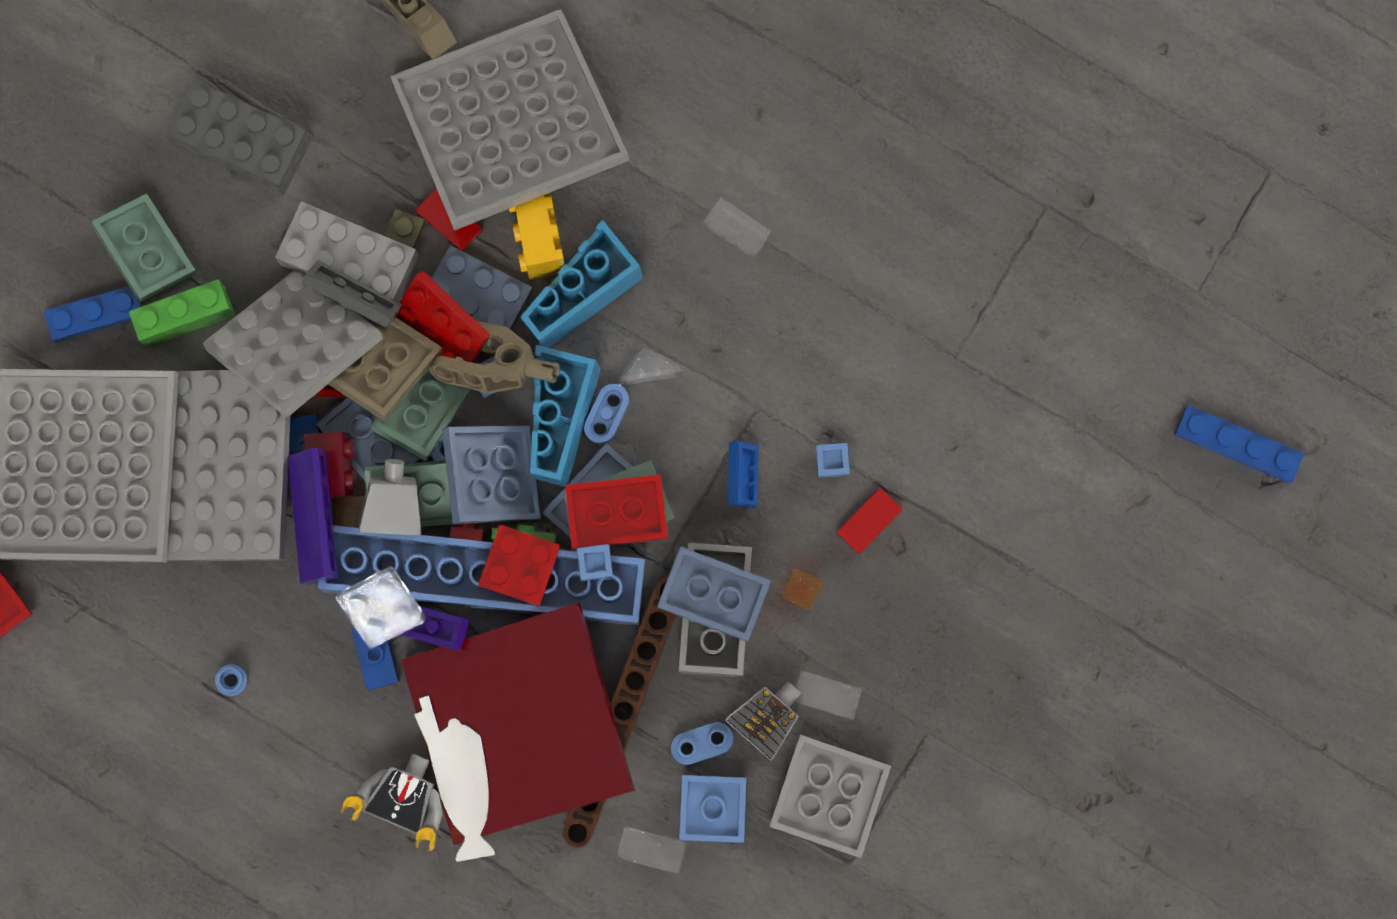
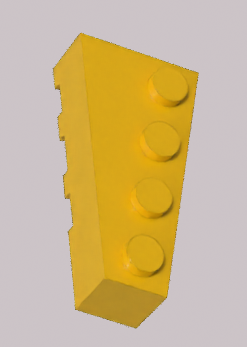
M547 193L509 209L510 213L516 212L518 223L512 224L515 242H522L523 253H519L518 258L521 272L527 271L529 280L558 275L559 270L564 266L551 193Z

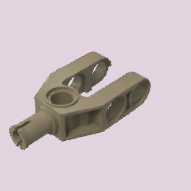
M481 321L477 322L491 335L481 351L495 354L492 363L481 365L464 361L462 357L454 359L438 356L430 367V373L440 382L486 393L522 388L530 377L554 383L559 376L560 369L558 363L534 359L530 345L508 327Z

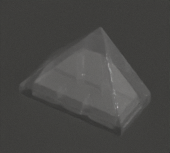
M644 346L619 375V384L622 387L680 378L682 377L681 365Z

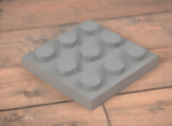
M799 735L769 827L862 858L891 766Z

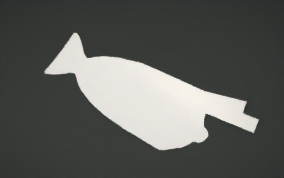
M429 695L420 698L422 712L414 715L428 745L440 797L454 826L465 836L464 843L456 855V861L495 855L493 848L481 837V832L487 819L489 798L487 770L481 737L470 727L462 725L458 719H451L448 722V727L439 732Z

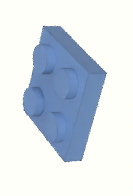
M682 775L679 840L744 843L746 778Z

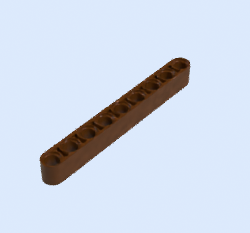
M669 576L660 579L655 586L610 704L624 752L676 617L675 614L657 608L661 598L660 589L666 585ZM659 613L666 617L667 625L665 628L654 630L650 627L649 619L653 614ZM644 643L652 644L656 649L655 656L650 660L641 659L637 654L640 645ZM631 673H639L644 677L645 682L641 689L631 690L626 685V679ZM620 703H628L633 708V715L628 720H619L615 716V708ZM606 799L599 801L598 807L592 812H586L582 807L570 810L563 828V838L568 845L579 848L590 842ZM576 823L584 825L587 830L585 840L579 843L574 842L569 837V829Z

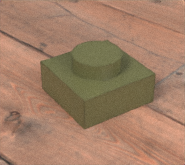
M395 209L385 237L415 249L425 225V220Z

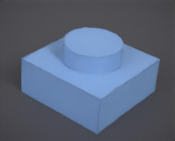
M847 443L815 446L818 478L850 475Z
M609 544L577 548L581 582L613 577Z

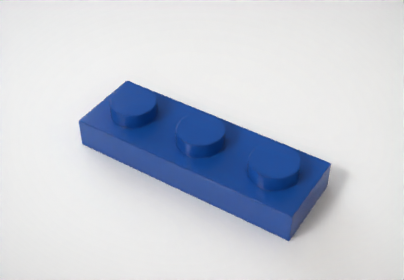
M127 286L46 310L44 315L51 340L56 343L131 321L129 311L142 307V302L138 301L131 288Z

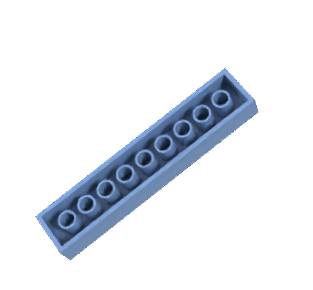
M333 525L338 578L318 582V589L329 593L534 615L544 614L571 604L580 603L585 620L639 626L645 559L610 555L613 572L612 578L581 582L577 551L560 550L540 607L478 586L493 542L427 535L359 532V528Z

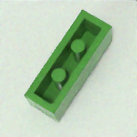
M219 279L129 311L138 340L147 348L236 316L226 287Z

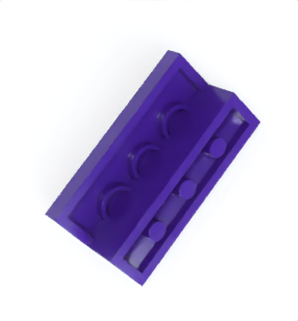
M311 448L288 456L300 583L306 585L318 584L321 580L338 578L326 452L320 448Z

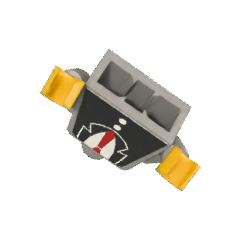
M412 754L405 771L391 766L389 769L379 770L363 781L352 796L344 800L340 810L341 813L344 812L345 808L352 807L355 809V813L351 820H356L364 806L363 812L415 833L417 848L420 841L424 839L429 840V851H432L435 848V838L443 812L440 794L434 789L435 784L422 779L430 761Z

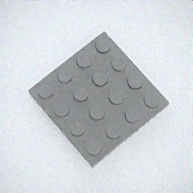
M296 269L203 342L207 352L286 418L383 339L381 332L357 312L344 308L339 302L326 295L318 294L311 287L303 284L306 273Z

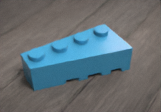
M602 220L592 236L585 240L578 248V252L570 262L559 270L558 276L549 287L546 286L522 314L521 320L525 329L539 346L550 348L642 280L643 276L640 265Z
M536 345V359L558 363L560 369L559 376L554 383L534 378L535 401L533 403L534 424L530 473L537 480L565 487L569 482L601 367L595 359Z

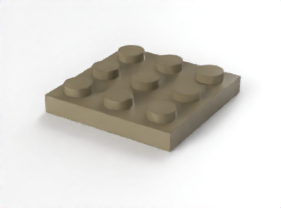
M359 314L381 332L383 339L328 384L385 422L431 367L435 358L442 354V347L396 317L386 328L372 323L367 317Z

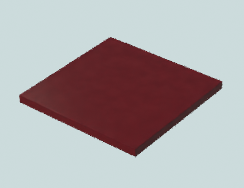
M580 603L571 604L463 640L460 652L445 647H438L401 659L416 714L422 712L419 699L429 695L439 732L448 727V722L451 719H458L462 725L470 727L481 737L489 789L488 813L481 837L635 791ZM423 736L424 743H425L426 750H427V754H428V757H429V761H430L431 768H432V771H433V775H434V778H435V782H436V785H437V781H436V777H435V773H434V769H433V765H432V761H431V757H430L428 745H427L426 740H425V738H424V736ZM441 800L453 845L463 843L465 836L454 826Z

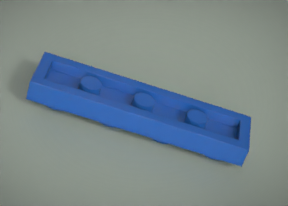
M1189 405L1184 408L1174 436L1289 484L1294 481L1304 453Z

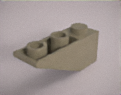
M382 0L414 41L431 59L437 58L457 43L444 18L426 0Z

